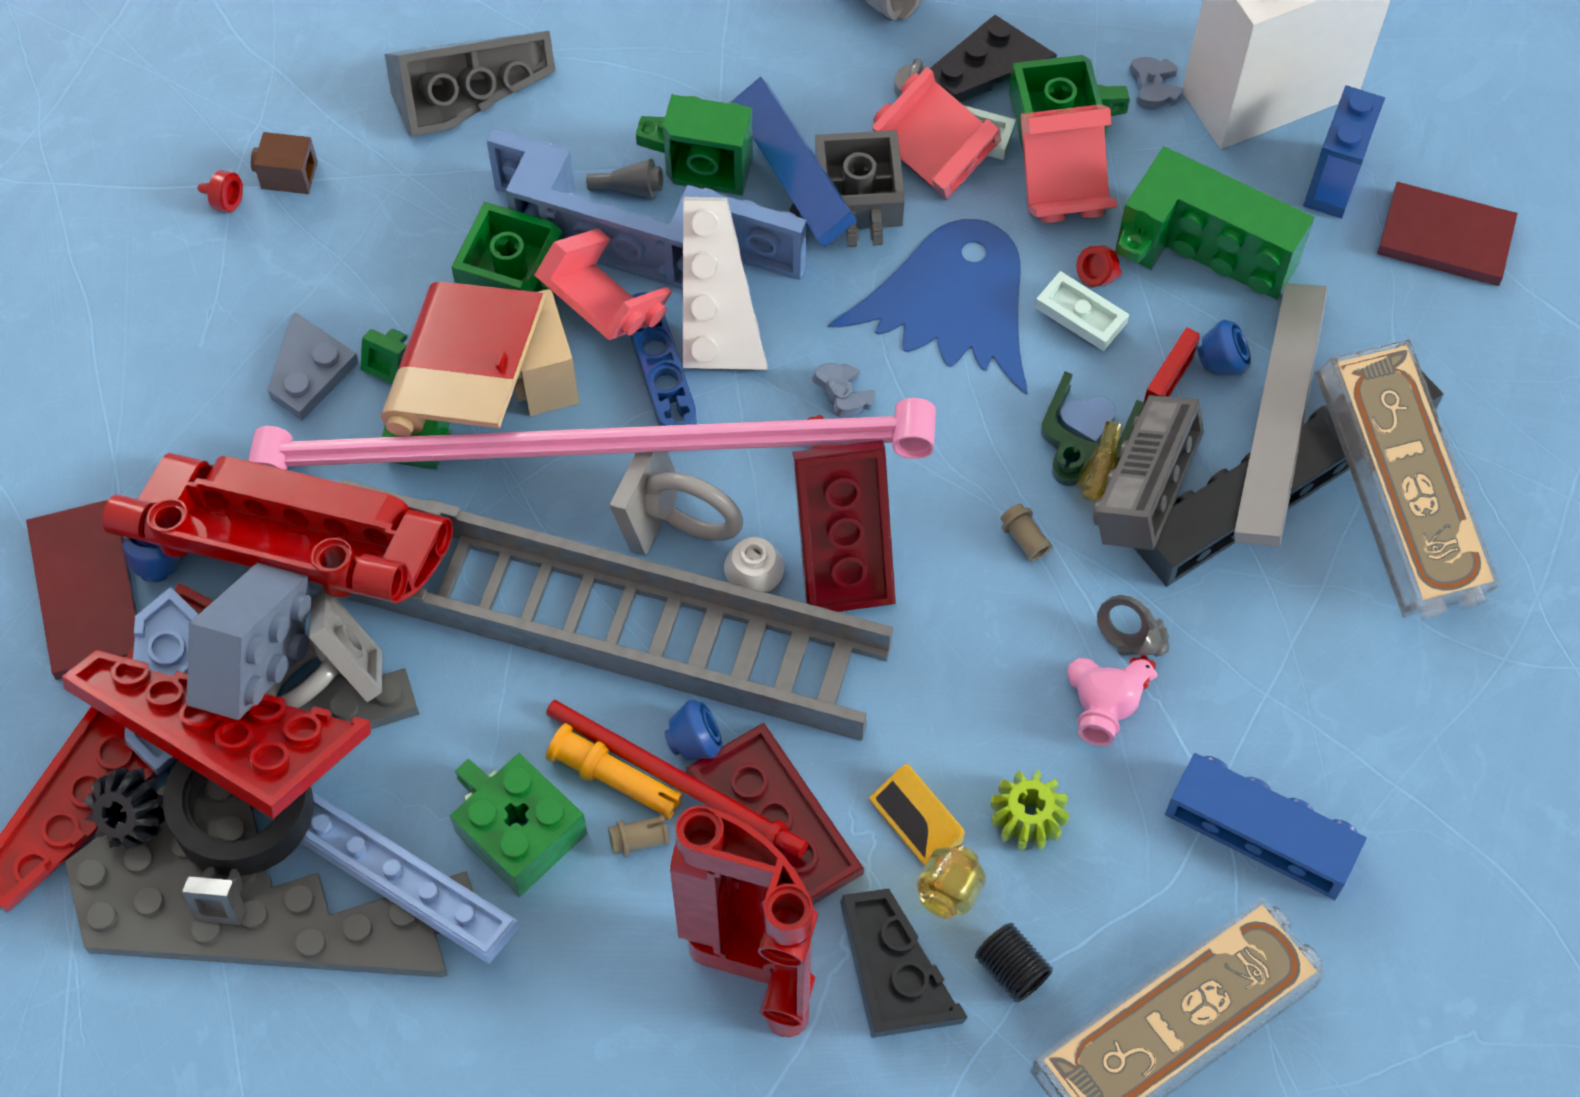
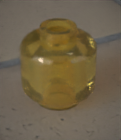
M955 845L953 848L942 847L935 849L929 856L916 881L917 891L921 896V904L928 911L941 918L951 919L954 916L967 914L975 904L986 882V874L978 863V856L969 848L961 845Z

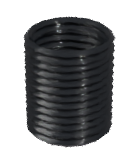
M1014 923L1005 924L996 930L982 943L975 953V959H978L979 964H983V968H986V971L989 972V975H992L995 982H999V986H1002V989L1005 990V993H1008L1013 1002H1020L1030 996L1048 979L1053 971L1050 963H1046V959H1043L1040 952H1036L1037 948H1033V945L1030 944V941H1027L1024 934H1020V930L1014 927Z

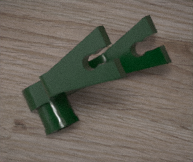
M1065 371L1041 426L1042 437L1049 444L1058 448L1052 465V474L1055 480L1065 486H1074L1084 480L1091 463L1103 466L1117 465L1120 460L1121 446L1125 440H1129L1134 429V418L1142 412L1144 402L1136 400L1122 435L1116 443L1101 444L1083 439L1064 429L1056 420L1071 389L1070 383L1073 374ZM1067 459H1073L1076 461L1074 463H1070L1069 467L1066 466Z

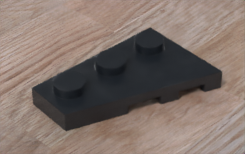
M994 15L929 69L934 73L935 82L956 100L963 102L991 91L993 84L1011 79L1013 63L1056 58L1057 54L997 15Z
M890 889L843 895L840 904L871 1038L963 1024L968 1018L961 1005L959 1003L955 1004L943 984L945 979L936 964L932 966L917 942L919 938Z

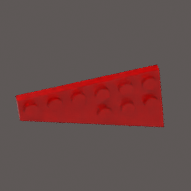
M99 650L94 651L62 676L66 691L272 819L279 815L371 734L370 720L354 717L352 722L331 717L330 710L314 706L311 711L287 706L285 698L264 694L260 703L253 705L239 720L187 705L188 673L176 671L172 676L149 670L148 663Z

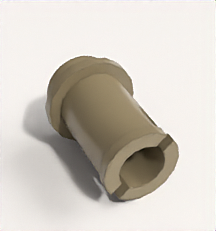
M1017 504L1009 508L1001 516L1000 519L1003 522L1002 530L1005 533H1011L1027 555V559L1032 562L1048 553L1052 548V544L1045 538L1032 519L1033 511L1031 508H1024L1022 504Z
M664 815L623 824L622 820H618L616 822L617 826L608 827L613 854L622 853L623 857H629L630 851L663 844L669 845V832L667 824L664 825L666 823Z

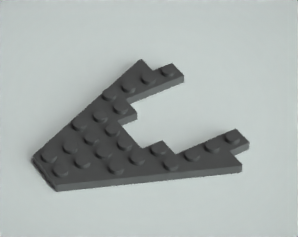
M318 667L310 674H308L306 677H304L301 681H299L297 684H295L293 687H291L284 694L292 691L300 684H302L318 669ZM405 668L382 675V693L369 702H366L340 673L318 695L299 708L311 711L314 706L330 710L331 717L352 722L354 717L370 720L371 729L419 715ZM208 780L201 789L195 803L196 825L204 833L221 840H241L259 833L253 810H256V808L213 781ZM165 785L156 791L157 794H164ZM166 820L160 824L161 831L156 837L150 841H144L137 848L127 850L124 845L110 848L108 837L105 835L103 837H96L65 861L84 948L91 954L426 977H444L448 975L436 936L440 932L387 898H381L330 915L318 873L274 887L268 869L259 873L240 876L243 887L239 894L246 908L240 925L195 921L182 894V890L188 876L202 878L205 869L195 864L183 852ZM467 871L450 876L451 879L473 892ZM217 874L219 879L227 880L229 877Z

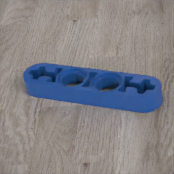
M647 292L636 293L632 295V297L636 298L638 296L647 294ZM664 315L655 326L645 329L644 327L640 328L630 335L658 425L697 424L696 407L666 316ZM657 340L663 342L666 345V349L658 355H651L643 350L644 345L650 341ZM662 375H671L678 381L673 388L668 390L659 389L655 386L654 382ZM677 401L679 415L683 417V422L676 423L675 419L671 418L670 403Z

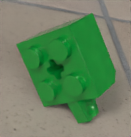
M1083 55L1013 63L1009 96L1022 150L1023 140L1020 114L1099 104L1110 108L1111 117L1126 114L1128 111L1130 98L1127 86L1097 85L1092 62ZM1107 125L1104 126L1105 135H1106Z
M671 94L665 117L641 116L636 130V144L665 154L666 175L673 184L690 185L700 189L708 188L717 192L743 196L753 159L752 107L741 106L733 102L723 103L704 100L696 96Z
M484 201L451 266L454 282L530 292L550 289L535 276V273L553 242L564 239L563 231L551 221Z
M520 753L514 756L498 772L493 770L489 775L483 772L469 758L455 770L457 780L469 792L463 797L465 802L449 815L455 832L464 844L519 897L588 834L584 814ZM517 822H519V823L527 822V824H525L524 826H521V825L518 824Z

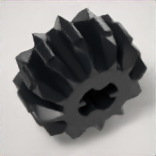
M126 767L117 768L109 772L108 776L104 775L98 778L91 785L93 792L88 794L87 798L83 801L93 810L88 813L85 820L96 823L98 828L94 837L107 835L110 848L124 845L127 850L137 848L144 841H150L156 837L161 831L160 824L166 820L164 809L160 807L163 804V795L157 794L155 790L159 779L146 781L143 768L133 769L129 772Z

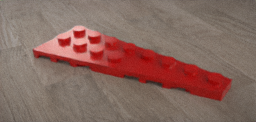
M178 583L174 589L198 614L213 602L211 599L181 583ZM134 646L126 658L133 659ZM92 706L0 833V909L6 913L13 909L96 833L98 828L96 823L85 820L88 813L93 810L83 801L87 798L88 794L93 792L91 785L98 778L104 775L108 776L109 772L124 767L129 772L133 769L143 768L146 781L158 777L127 745L124 739L125 727Z

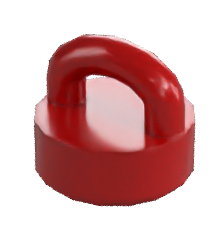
M219 170L213 174L209 183H199L197 186L200 193L207 194L209 205L216 211L233 212L242 200V180L234 172Z
M1089 246L1083 249L1078 256L1076 262L1077 274L1080 280L1088 286H1107L1122 274L1117 254L1108 246Z

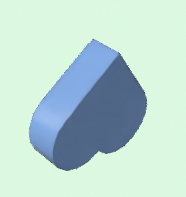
M1103 396L1091 397L1086 402L1080 399H1072L1063 404L1060 410L1059 424L1078 437L1099 443L1114 422L1116 407L1109 398Z

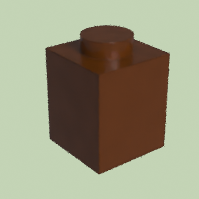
M263 132L259 147L253 148L251 154V170L256 172L261 189L309 194L318 163L311 137Z

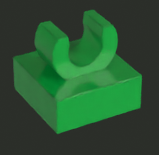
M393 328L386 335L370 329L362 337L360 370L392 384L407 346L404 342L407 340L408 335Z

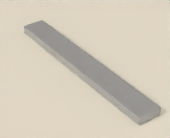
M1285 284L1234 532L1235 543L1281 546L1327 302V286Z

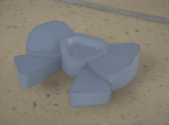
M1141 57L1132 60L1129 70L1138 78L1137 84L1140 92L1137 97V104L1147 109H1157L1164 106L1167 100L1172 104L1177 102L1183 92V88L1162 84V77L1177 74L1178 67L1168 59H1163L1160 62L1158 59L1151 57Z
M825 363L816 369L812 381L825 390L830 398L829 402L834 404L835 415L839 417H852L859 414L863 408L869 410L874 401L875 391L852 392L853 386L850 382L858 377L860 370L847 364L840 366L835 363Z

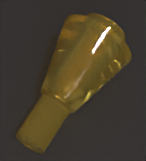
M1112 421L1105 422L1099 447H1096L1075 484V487L1082 490L1081 497L1094 502L1097 499H1102L1107 489L1108 474L1111 469H1116L1117 467L1116 448L1123 425Z

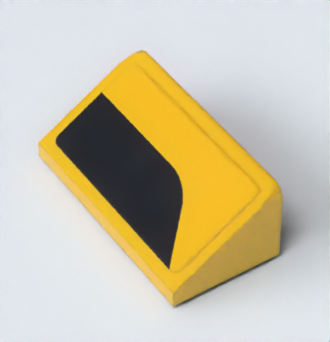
M907 763L900 767L869 797L871 804L926 870L963 843L964 829Z

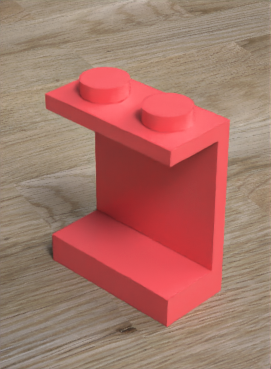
M926 67L920 75L914 73L906 80L901 88L902 94L892 105L887 103L877 112L873 119L875 124L872 126L873 131L897 130L900 160L947 200L1001 142L1000 129L989 119L983 123L935 82L933 71Z
M1099 104L1020 114L1029 213L1035 217H1040L1041 222L1049 223L1065 220V214L1081 212V217L1085 218L1099 217L1105 215V209L1117 208V199L1109 195L1104 126L1112 125L1109 107Z
M598 228L553 242L535 276L608 340L625 334L630 336L638 329L646 326H655L667 311L664 305L672 291L668 287H663L636 298L627 293L595 265L611 239Z

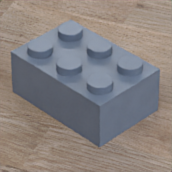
M257 562L189 623L188 706L239 720L253 705L259 704L264 694L275 683H280L285 674L297 662L304 659L309 646V637L305 635V624L311 607V597L307 595L308 576Z

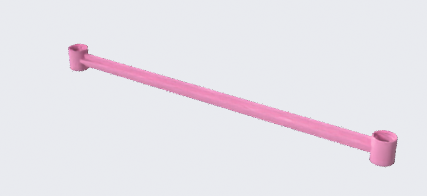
M908 398L896 404L894 416L310 441H293L292 435L282 428L262 426L254 431L248 461L287 470L289 466L846 445L883 440L884 443H893L892 448L894 452L901 457L920 459L929 456L934 451L936 408L925 399Z

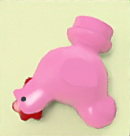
M1147 656L1132 657L1129 661L1130 665L1124 669L1102 668L1089 658L1081 657L1069 664L1068 680L1071 686L1078 690L1080 704L1085 710L1079 715L1077 721L1079 724L1078 735L1082 740L1096 746H1107L1114 741V737L1119 733L1120 729L1118 720L1125 719L1134 714L1139 707L1143 690L1147 689L1149 682L1157 677V672L1155 671L1156 663L1153 660H1149Z

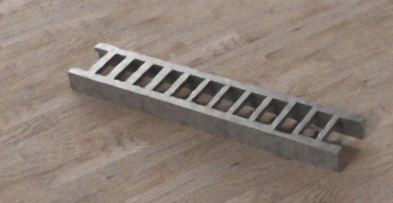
M341 479L340 483L396 496L403 500L410 509L450 518L453 525L452 538L459 539L437 595L428 593L426 589L421 588L408 599L398 603L355 593L342 598L856 740H863L867 727V713L836 705L852 652L887 662L892 645L893 627L468 513L461 511L460 507L428 499L427 502L346 479ZM470 549L498 556L479 606L450 599ZM511 560L540 567L521 618L492 610ZM553 571L582 579L563 630L534 622ZM308 582L310 589L322 590L321 585ZM594 583L624 590L605 641L576 633ZM636 594L666 602L648 653L618 645ZM682 606L705 612L688 664L664 658ZM724 618L748 624L731 675L707 669ZM766 629L790 635L774 687L749 681ZM809 641L834 647L817 699L792 693Z

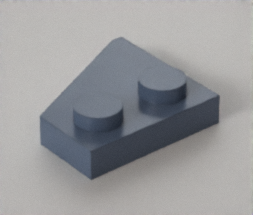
M295 312L290 318L268 387L270 398L303 420L359 363L357 354Z

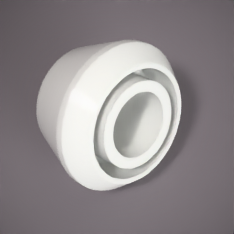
M749 537L740 541L730 550L725 559L724 573L729 583L767 593L773 590L782 580L784 561L780 552L768 541L759 537Z

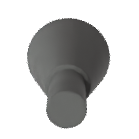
M651 158L614 170L612 173L587 174L586 184L588 190L613 189L616 192L655 199L657 191H662L663 172L660 166H655L654 160Z

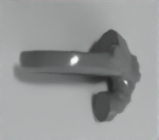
M1117 595L1110 597L1101 604L1097 613L1098 627L1104 637L1118 647L1119 654L1153 655L1158 657L1168 653L1169 635L1163 621L1160 618L1156 621L1149 609L1140 601L1131 596ZM1124 605L1134 609L1141 619L1140 631L1135 634H1125L1117 630L1110 619L1112 608Z

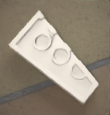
M684 197L683 368L767 370L768 364L762 347L756 315L754 314L728 199Z

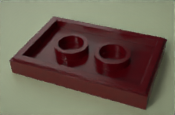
M1397 181L1377 254L1499 286L1503 279L1518 213Z

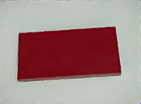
M883 440L792 452L806 604L836 612L896 604L886 451Z
M108 500L26 520L51 672L56 680L62 679L64 674L96 650L126 657L134 646V623L137 608L128 561L122 549L123 536L107 533L102 524L103 511Z
M764 722L722 746L715 758L700 759L686 767L687 774L773 822L779 819L787 824V830L809 842L807 850L801 858L792 855L778 846L776 848L785 856L799 875L810 895L813 905L864 874V867Z

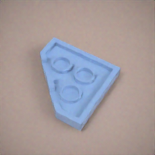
M171 587L135 616L133 659L148 663L149 670L173 676L176 671L188 673L189 623L199 614ZM125 727L124 739L127 745L157 776L177 760Z

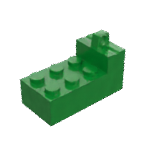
M1163 146L1125 204L1115 253L1152 270L1164 249L1168 247L1184 258H1191L1212 268L1219 275L1233 278L1249 286L1259 294H1266L1278 300L1285 284L1288 283L1299 265L1315 217Z

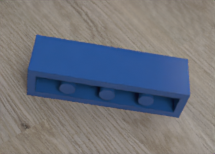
M1195 752L1165 812L1166 816L1336 900L1346 884L1367 839L1366 836L1357 833L1356 828L1350 823L1340 819L1331 820L1315 812L1313 807L1307 802L1298 798L1288 799L1272 791L1270 786L1264 781L1255 777H1244L1230 770L1220 759L1212 756L1203 757Z

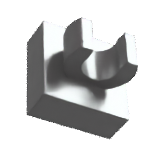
M208 867L203 872L202 878L188 876L182 894L195 921L240 925L246 911L239 894L242 890L243 882L237 869H231L227 880L219 879L214 867Z

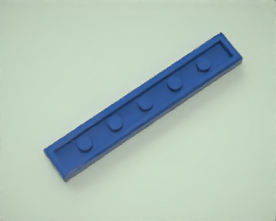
M760 76L731 102L741 106L752 107L754 141L803 219H806V223L815 238L826 247L853 225L857 219L769 84Z

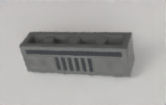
M1148 396L1142 412L1134 418V429L1129 440H1125L1121 446L1120 460L1116 469H1111L1108 474L1107 489L1102 499H1097L1094 505L1093 521L1095 525L1099 526L1102 544L1154 550L1204 434L1199 399Z

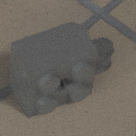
M897 130L815 135V156L857 219L853 225L845 230L847 247H857L859 240L858 229L870 228V239L873 242V246L882 245V227L903 226L904 186Z

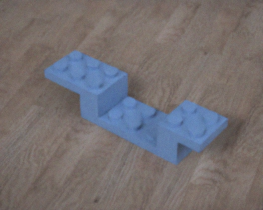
M492 128L486 140L495 190L506 193L509 209L553 222L563 231L564 239L599 228L611 239L596 264L683 289L684 197L727 198L742 263L801 280L806 268V219L799 218L793 213L775 211L758 206L750 200H738L721 195L712 189H700L687 185L670 224H667L653 216L643 217L623 211L615 205L599 204L575 194L570 150L563 149L555 143H543L526 138L517 132H505Z

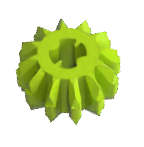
M1020 770L1014 774V783L1003 779L998 786L1000 794L994 795L991 798L990 807L996 811L991 817L993 827H1004L1001 833L1003 842L1012 839L1014 836L1019 838L1017 844L1020 851L1026 848L1028 840H1032L1039 850L1045 847L1046 837L1054 841L1058 840L1062 833L1060 826L1067 825L1070 816L1068 811L1063 809L1068 803L1067 794L1055 793L1058 787L1056 778L1049 780L1045 784L1042 783V775L1039 770L1033 773L1031 780H1027ZM1025 806L1034 807V815L1025 813Z

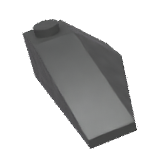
M550 31L384 54L391 95L409 136L451 130L461 124L463 120L478 112L485 111L497 101L512 93L519 92L556 71Z

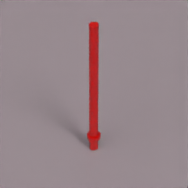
M553 700L549 704L546 715L561 724L567 723L573 727V731L594 743L602 742L610 752L702 804L727 813L750 825L766 837L775 847L778 846L798 858H801L807 850L809 842L787 830V824L779 819L773 822L563 703Z

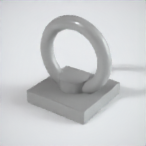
M668 452L635 453L609 505L630 551L645 556L663 521L686 534L712 541L732 539L740 533L743 527L742 513L734 501L720 489L704 480L691 475L677 473ZM677 492H685L707 502L721 513L725 522L718 524L709 523L681 512L674 507Z
M323 589L311 597L310 640L304 659L297 662L285 674L282 681L275 683L265 694L277 696L284 683L299 668L318 656L322 662L318 669L298 687L280 696L285 698L287 706L300 708L318 695L340 673L364 700L369 702L382 693V650L336 597L327 595Z

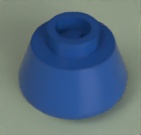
M1224 319L1218 322L1202 337V345L1197 348L1198 357L1204 369H1211L1216 375H1242L1251 364L1247 340L1238 324Z
M126 538L122 545L123 552L133 573L141 576V579L147 582L166 580L169 575L176 571L182 558L169 557L160 550L158 545L131 538Z
M687 701L669 719V729L665 730V738L674 755L681 754L686 760L713 759L722 748V737L718 725L709 708L700 701Z

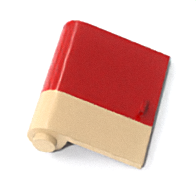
M450 282L432 283L426 293L380 415L387 430L400 437L411 436V434L415 435L423 430L426 419L500 429L545 301L544 293Z

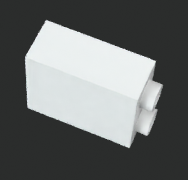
M1203 0L1182 93L1220 150L1336 105L1340 101L1345 85L1361 89L1391 0Z

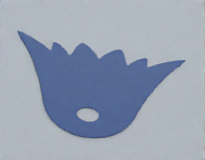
M961 219L939 227L917 247L911 256L881 286L851 310L828 325V327H843L881 319L875 333L882 334L904 324V351L908 352L918 349L937 337L940 353L948 366H953L957 363L964 353L972 347L974 356L983 370H987L991 358L994 357L1009 379L1025 394L1028 393L1018 335V295L1021 274L1019 253L1009 235L998 226L987 221ZM969 242H978L985 247L986 256L978 262L968 261L962 255L963 246Z

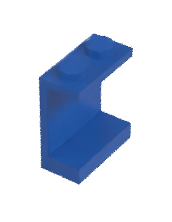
M1345 85L1322 146L1303 204L1304 207L1342 219L1386 97Z

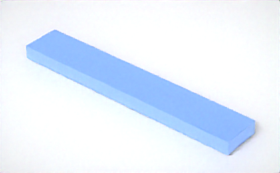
M312 791L313 815L301 844L488 964L493 961L519 930L518 921Z

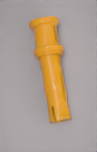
M567 723L558 729L547 749L545 758L551 763L559 761L578 771L579 777L584 781L597 779L657 813L664 815L668 820L674 815L672 809H677L682 800L683 793L675 791L609 755V749L606 748L605 744L600 741L594 744L575 734L573 727Z

